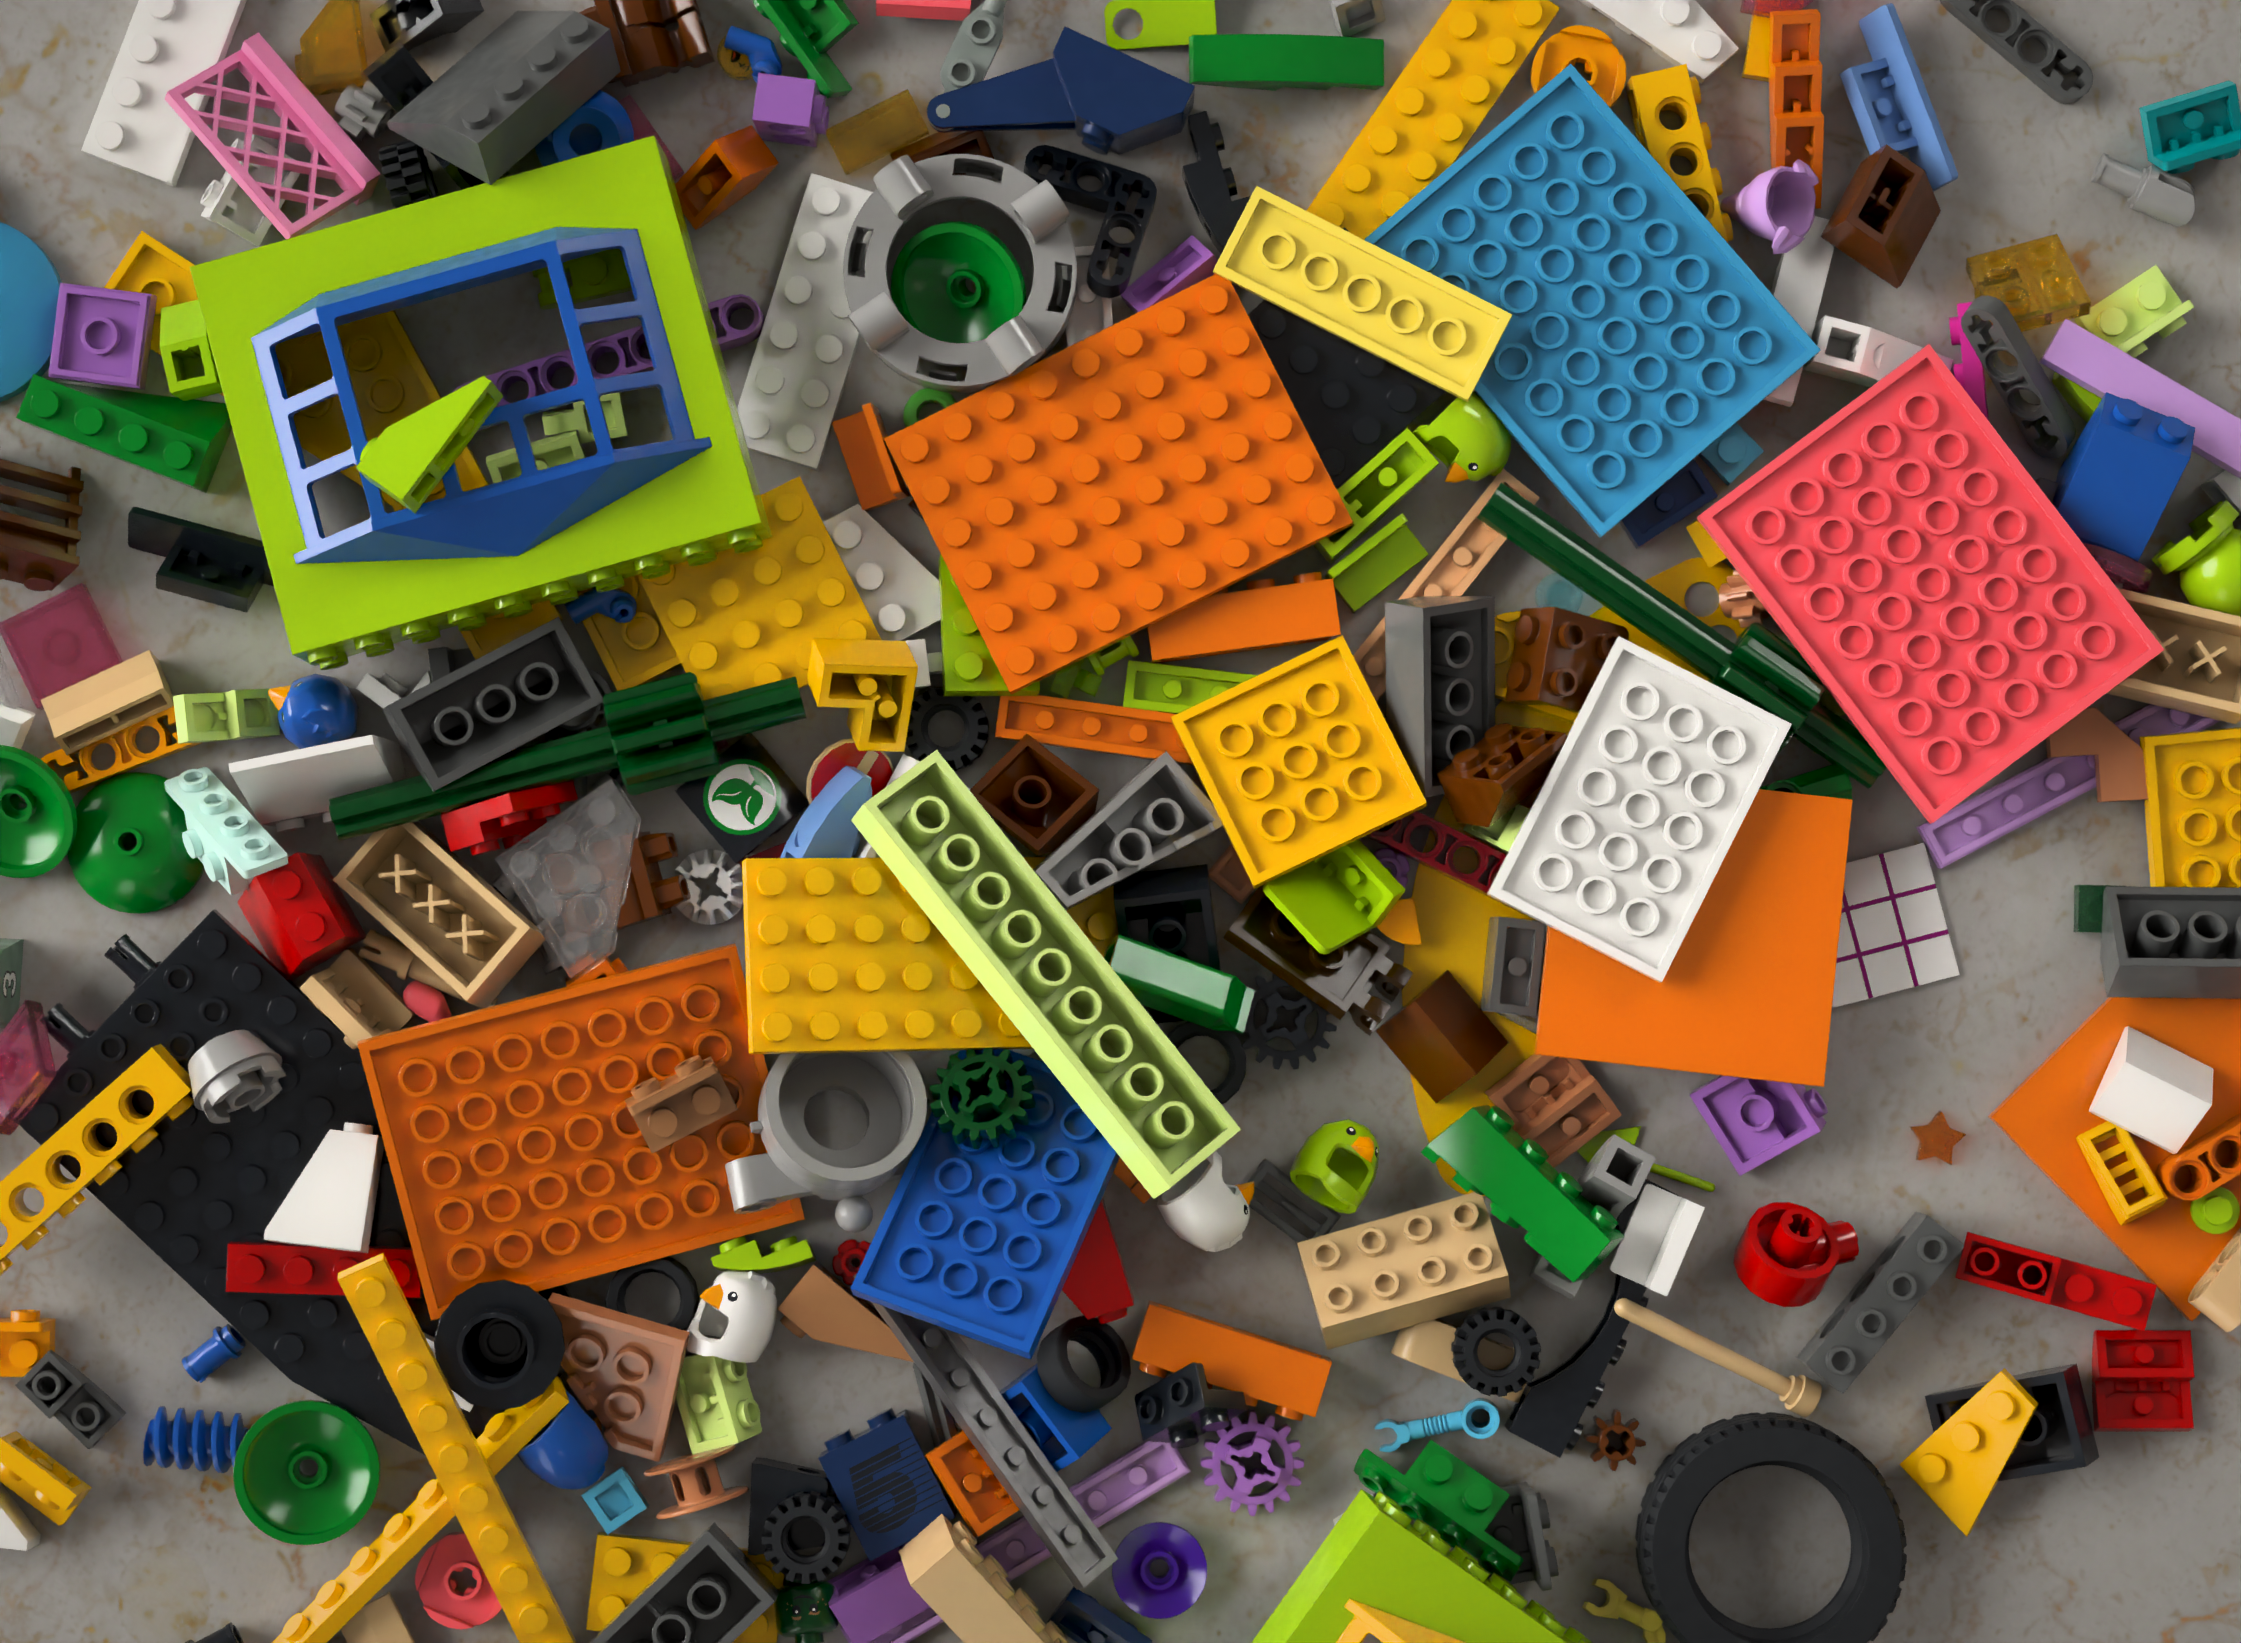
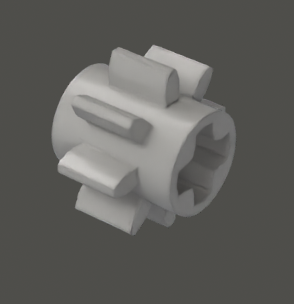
M367 80L363 88L354 83L347 86L340 95L334 112L342 117L338 125L344 132L362 142L366 133L375 139L384 133L388 127L387 122L394 115V109L387 105L388 101L370 80Z

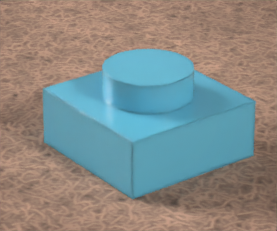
M1736 423L1698 456L1728 486L1764 450Z
M623 1466L581 1495L607 1535L649 1506Z

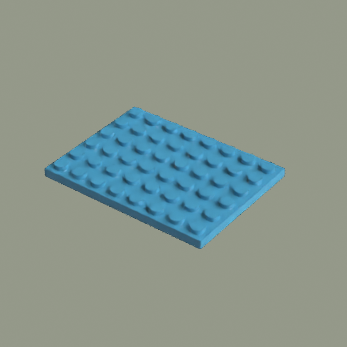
M1572 64L1563 69L1364 239L1512 314V318L1474 392L1498 417L1510 435L1599 538L1609 532L1821 351Z

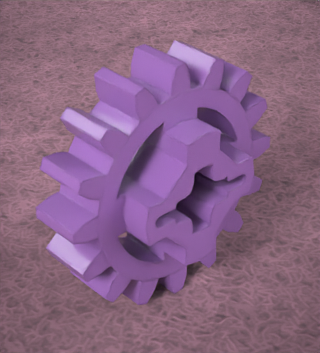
M1249 1410L1247 1421L1241 1422L1239 1417L1236 1416L1231 1419V1427L1216 1431L1219 1436L1217 1441L1212 1439H1205L1204 1446L1212 1452V1456L1201 1458V1466L1213 1470L1212 1473L1203 1478L1206 1486L1215 1484L1219 1486L1214 1494V1499L1217 1502L1225 1499L1227 1496L1231 1498V1512L1235 1513L1242 1503L1247 1505L1250 1516H1255L1257 1505L1264 1504L1269 1513L1274 1512L1273 1499L1279 1497L1288 1503L1291 1499L1285 1489L1287 1485L1300 1486L1301 1484L1300 1478L1292 1473L1293 1469L1304 1467L1303 1459L1292 1456L1293 1452L1301 1448L1299 1440L1287 1442L1285 1438L1291 1430L1290 1426L1286 1423L1278 1429L1274 1428L1275 1416L1272 1413H1269L1264 1421L1260 1422L1257 1421L1255 1410ZM1255 1431L1252 1438L1238 1445L1229 1442L1241 1433ZM1272 1439L1279 1444L1283 1451L1284 1465L1271 1459L1269 1448ZM1253 1452H1259L1260 1461L1266 1468H1254L1251 1474L1246 1473L1244 1463L1238 1457L1250 1458ZM1220 1460L1233 1466L1236 1473L1233 1486H1230L1223 1477L1220 1469ZM1269 1481L1275 1484L1264 1492L1251 1494L1253 1487L1260 1483Z

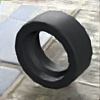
M1189 1021L1177 1025L1167 1035L1176 1049L1187 1039L1195 1036L1211 1037L1218 1040L1226 1049L1229 1057V1072L1225 1080L1217 1088L1210 1090L1221 1104L1226 1103L1239 1091L1246 1075V1054L1241 1041L1232 1031H1216Z
M664 1257L617 1271L608 1285L605 1300L606 1308L628 1314L624 1299L626 1289L632 1280L641 1274L650 1272L664 1274L673 1280L677 1286L681 1300L677 1315L667 1325L685 1331L688 1329L698 1308L699 1294L696 1281L687 1267L672 1257Z
M1082 1315L1067 1320L1052 1330L1041 1341L1037 1353L1038 1373L1044 1388L1057 1403L1070 1411L1087 1413L1098 1410L1117 1398L1127 1388L1131 1375L1129 1353L1124 1341L1117 1332L1106 1323L1100 1324L1098 1318L1087 1319ZM1069 1340L1078 1342L1087 1348L1096 1359L1101 1377L1099 1388L1089 1386L1073 1371L1067 1353Z

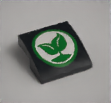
M752 733L746 734L719 755L721 767L717 774L687 781L675 790L678 796L736 864L740 863L770 836L778 833L809 806L808 799Z

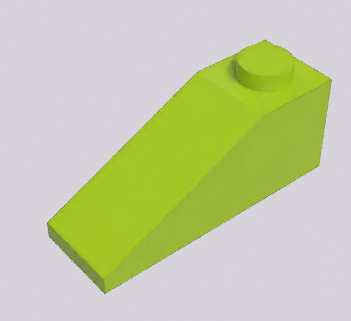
M485 376L474 380L385 428L379 437L373 438L366 444L356 469L370 483L413 513H416L503 398L502 393Z
M1408 427L1337 490L1353 521V525L1313 544L1330 564H1333L1372 529L1439 464L1437 459Z

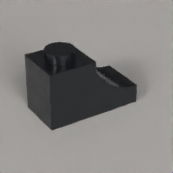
M388 0L369 16L386 53L399 41L407 51H410L431 39L448 33H455L480 15L484 9L480 0Z

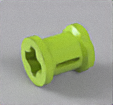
M1128 636L1105 651L1101 652L1102 650L1086 658L1096 675L1101 677L1105 674V668L1128 655L1134 658L1140 653L1131 636Z

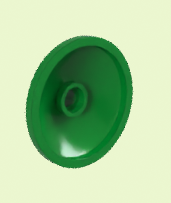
M961 221L942 222L920 231L905 244L893 268L891 295L895 306L905 320L914 328L936 340L949 343H970L986 339L998 327L1018 316L1026 304L1024 277L1012 252L993 233L971 223ZM966 278L971 279L975 283V293L967 289L965 284Z
M0 745V875L12 878H29L42 875L56 867L66 857L74 844L77 833L75 805L62 779L46 763L24 750ZM18 795H20L26 802L22 801Z
M144 772L120 774L95 786L76 807L77 833L74 844L67 854L69 864L76 880L86 893L110 909L125 913L143 914L168 908L190 893L205 870L203 863L198 858H191L184 846L182 833L187 831L184 811L166 792L164 782L168 780L166 777ZM129 833H133L137 838V845L131 851L126 850L123 845V839Z
M319 1400L289 1402L270 1410L260 1417L247 1431L241 1441L233 1468L236 1496L249 1520L268 1536L296 1545L324 1543L340 1537L352 1529L364 1517L372 1505L380 1479L378 1451L367 1428L349 1411L335 1404ZM306 1459L314 1460L318 1465V1471L313 1475H306L301 1471L300 1463Z

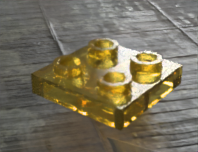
M2057 234L1966 259V272L1975 289V299L1988 295L2002 301L2009 309L2021 332L2090 314L2091 301Z

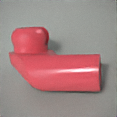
M417 980L410 982L404 989L402 997L406 1007L424 1020L433 1022L452 1017L444 995L437 989Z

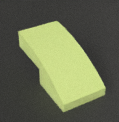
M244 689L222 693H196L173 696L178 744L252 739L280 735L278 710L268 694L270 689Z

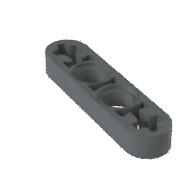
M1940 0V3L1949 13L2053 100L2062 104H2071L2077 102L2089 92L2093 84V74L2088 64L2012 0H1989L1978 10L1976 16L1970 12L1976 5L1972 0ZM1994 8L2005 11L2010 20L2008 30L2001 33L1990 30L1985 21L1987 11ZM2027 39H2037L2046 50L2044 60L2038 63L2026 60L2021 52L2023 41ZM2057 56L2061 61L2055 68L2064 75L2069 74L2071 71L2075 72L2078 75L2075 84L2080 89L2071 87L2066 91L2061 87L2064 78L2055 69L2047 76L2041 71Z
M1988 295L1974 299L1961 318L1963 332L2033 451L2049 459L2063 456L2076 437V428L2071 417L2007 306L1999 299ZM2006 351L2011 353L2017 359L2019 365H2006L2000 360L1997 352ZM2019 390H2031L2039 397L2041 403H2028L2021 397Z

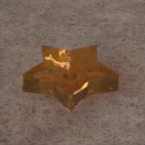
M1939 1110L1928 1125L1909 1126L1919 1141L1916 1160L1935 1156L1945 1163L1952 1165L1953 1146L1966 1134L1949 1128L1942 1111Z

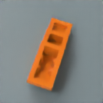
M1818 9L1770 11L1769 117L1771 169L1779 166L1793 167V163L1797 159L1808 164L1819 180V183L1814 185L1816 195L1815 209H1821L1824 115L1821 112L1823 65L1819 61L1821 13Z

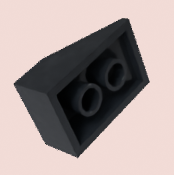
M1207 864L1139 872L1114 885V906L1119 935L1221 971ZM1142 1005L1156 1024L1184 1021L1181 1018Z
M2077 1363L2013 1375L2021 1386L2038 1402V1406L1997 1481L2087 1467L2099 1458ZM1989 1381L1926 1395L1925 1399L1933 1432L1942 1426Z

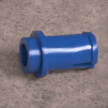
M227 1324L224 1328L217 1326L213 1330V1336L190 1355L185 1356L182 1359V1364L195 1381L202 1383L230 1358L238 1359L242 1355L241 1350L246 1346V1343L241 1334L232 1325Z

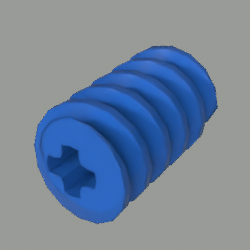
M160 1406L154 1419L150 1421L145 1435L143 1461L145 1466H150L156 1459L161 1468H168L175 1461L177 1467L182 1470L189 1469L194 1462L199 1471H207L214 1464V1468L218 1473H225L231 1465L234 1468L237 1450L249 1429L244 1427L241 1413H235L230 1426H225L222 1411H217L211 1424H206L204 1411L201 1409L197 1410L192 1422H187L184 1408H178L173 1421H169L166 1407Z

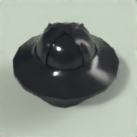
M508 1280L478 1283L457 1295L440 1316L434 1338L436 1360L451 1390L470 1404L492 1410L521 1407L542 1395L558 1375L565 1351L562 1323L550 1302L531 1287Z

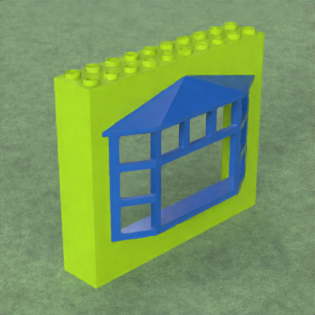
M654 135L501 178L492 185L488 183L480 184L190 266L292 655L308 662L310 665H320L321 670L338 668L348 664V657L363 652H366L367 657L384 655L395 650V643L412 639L413 644L430 642L441 637V630L458 626L459 631L473 630L486 625V618L504 613L505 618L519 617L532 612V605L550 600L551 605L565 604L578 599V592L596 587L597 592L611 591L624 586L625 578L642 574L643 579L657 578L671 572L669 565L688 561L689 566L703 565L716 560V552L734 548L735 553L749 552L762 547L763 539L772 537L669 161ZM609 249H620L635 300L576 309L563 262ZM548 267L577 373L578 383L570 387L496 407L479 428L483 429L504 422L509 423L522 471L521 475L464 492L462 491L454 462L442 478L446 491L444 498L423 503L416 513H413L408 508L387 513L381 490L370 483L359 472L370 511V518L325 537L312 485L317 481L358 465L362 450L368 443L337 326ZM628 318L640 319L653 364V371L595 379L581 327ZM321 331L333 377L322 384L288 398L275 347L281 342ZM657 387L661 393L673 439L614 449L600 397L606 394ZM338 395L352 446L345 452L307 468L294 422V415ZM578 401H584L597 453L590 457L538 470L525 424L526 416Z

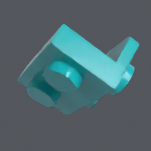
M2229 80L2139 108L2148 161L2167 173H2183L2193 169L2196 162L2209 158L2214 160L2228 159L2240 153V105L2237 86Z

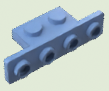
M1890 3L1879 7L1859 21V26L1873 61L1850 67L1839 75L1869 154L1872 155L1886 144L1900 154L1908 152L1910 160L1925 170L1934 192L1956 180L1958 172L1906 38L1903 25L1894 4Z

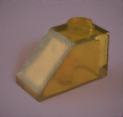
M329 0L301 36V54L295 55L297 77L302 83H305L315 96L341 93L352 83L363 88L365 82L370 80L363 72L368 68L360 1Z

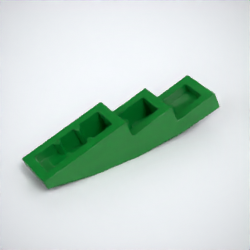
M1294 34L1192 35L1189 37V83L1276 91L1282 87L1328 90L1334 86L1377 90L1384 86V39Z

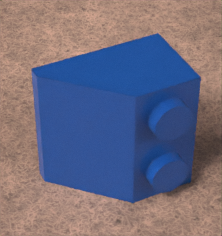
M1037 1364L999 1391L1056 1472L1082 1457L1112 1429L1099 1409L1081 1413L1070 1411L1057 1403L1044 1388L1038 1373Z

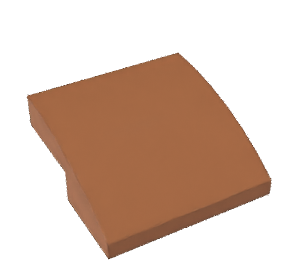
M1533 1054L1485 1091V1094L1494 1106L1499 1107L1514 1121L1512 1128L1524 1140L1529 1138L1535 1141L1547 1152L1549 1158L1546 1161L1553 1168L1622 1116L1599 1082L1588 1072L1579 1059Z

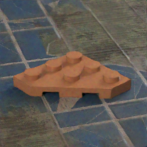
M552 1293L548 1301L562 1323L565 1351L561 1366L568 1374L567 1383L587 1411L592 1409L605 1427L603 1434L613 1449L659 1462L666 1447L690 1332Z

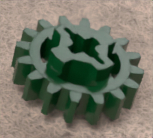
M984 1048L983 1054L976 1055L974 1049H966L967 1058L963 1060L951 1054L949 1059L952 1068L950 1070L944 1068L936 1070L938 1079L942 1084L930 1085L931 1095L936 1100L930 1106L934 1117L940 1118L938 1124L941 1131L947 1133L953 1130L952 1136L955 1143L959 1145L967 1137H970L974 1149L980 1148L983 1139H989L994 1148L999 1147V1135L1003 1133L1011 1139L1016 1138L1013 1126L1016 1123L1028 1125L1030 1121L1024 1109L1035 1108L1036 1105L1033 1094L1029 1093L1035 1089L1031 1076L1025 1075L1027 1070L1024 1062L1018 1060L1012 1063L1013 1058L1008 1049L1003 1050L999 1056H995L993 1048ZM1007 1079H1009L1014 1087L1013 1098L1008 1097L1005 1091ZM953 1094L960 1101L958 1105L960 1111L958 1114L952 1109Z

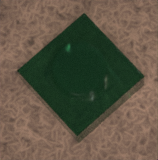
M2074 885V932H2102L2103 895L2105 887L2111 885Z

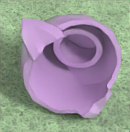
M1797 159L1793 163V167L1779 166L1759 174L1740 192L1724 198L1721 202V210L1724 213H1728L1731 218L1751 233L1772 241L1773 255L1787 253L1805 239L1803 237L1807 234L1814 221L1816 201L1814 185L1818 184L1819 180L1808 164Z

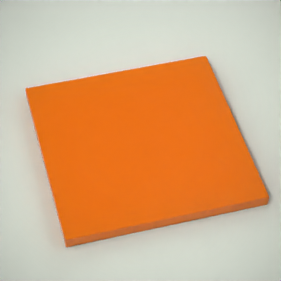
M1759 789L1663 981L1660 983L1547 926L1534 1055L1824 1087L1853 800Z
M2109 997L1988 1117L2152 1284L2157 1285L2156 1288L2187 1320L2193 1321L2201 1312L2188 1302L2192 1289L2241 1227V1174L2220 1186L2231 1191L2237 1198L2240 1206V1215L2237 1223L2225 1233L2211 1234L2198 1228L2191 1217L2190 1207L2192 1201L2176 1199L2167 1196V1201L2160 1208L2121 1226L2112 1212L2076 1137L2106 1122V1120L2088 1111L2121 1035L2127 1026L2214 1069L2212 1106L2180 1149L2240 1114L2241 999ZM2130 1133L2156 1177V1170L2159 1164L2165 1158L2172 1155V1153ZM2116 1135L2095 1145V1148L2100 1153L2119 1144ZM2227 1141L2221 1142L2215 1150V1158L2220 1166L2226 1165L2232 1158V1148ZM2125 1153L2104 1164L2110 1170L2128 1161ZM2186 1165L2181 1166L2174 1175L2175 1185L2180 1191L2185 1190L2192 1181L2191 1171ZM2134 1171L2114 1181L2120 1187L2137 1177ZM2140 1189L2124 1198L2129 1205L2146 1195L2143 1189Z

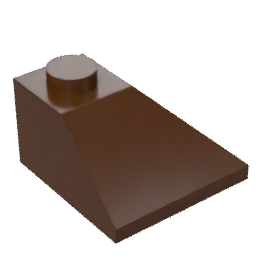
M1026 734L970 789V792L998 826L1039 856L1054 851L1096 812L1100 789L1030 735Z

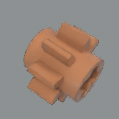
M1736 569L1733 570V576H1727L1728 583H1723L1719 589V602L1723 614L1727 618H1732V620L1739 619L1741 628L1749 627L1754 622H1759L1762 625L1763 618H1769L1770 614Z

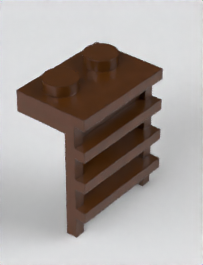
M0 459L1 478L67 495L66 502L0 485V503L65 520V527L0 510V579L24 584L26 588L34 591H52L80 565V557L76 556L77 543L81 540V531H78V518L82 515L83 506L79 505V496L84 490V481L80 480L81 468L72 466L68 470V477Z

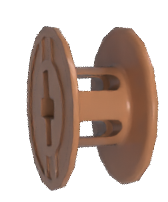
M736 1444L696 1454L690 1453L645 1470L644 1476H657L669 1473L678 1503L660 1511L656 1515L657 1519H667L689 1514L726 1502L748 1492V1486H735L724 1489L715 1458L733 1451Z

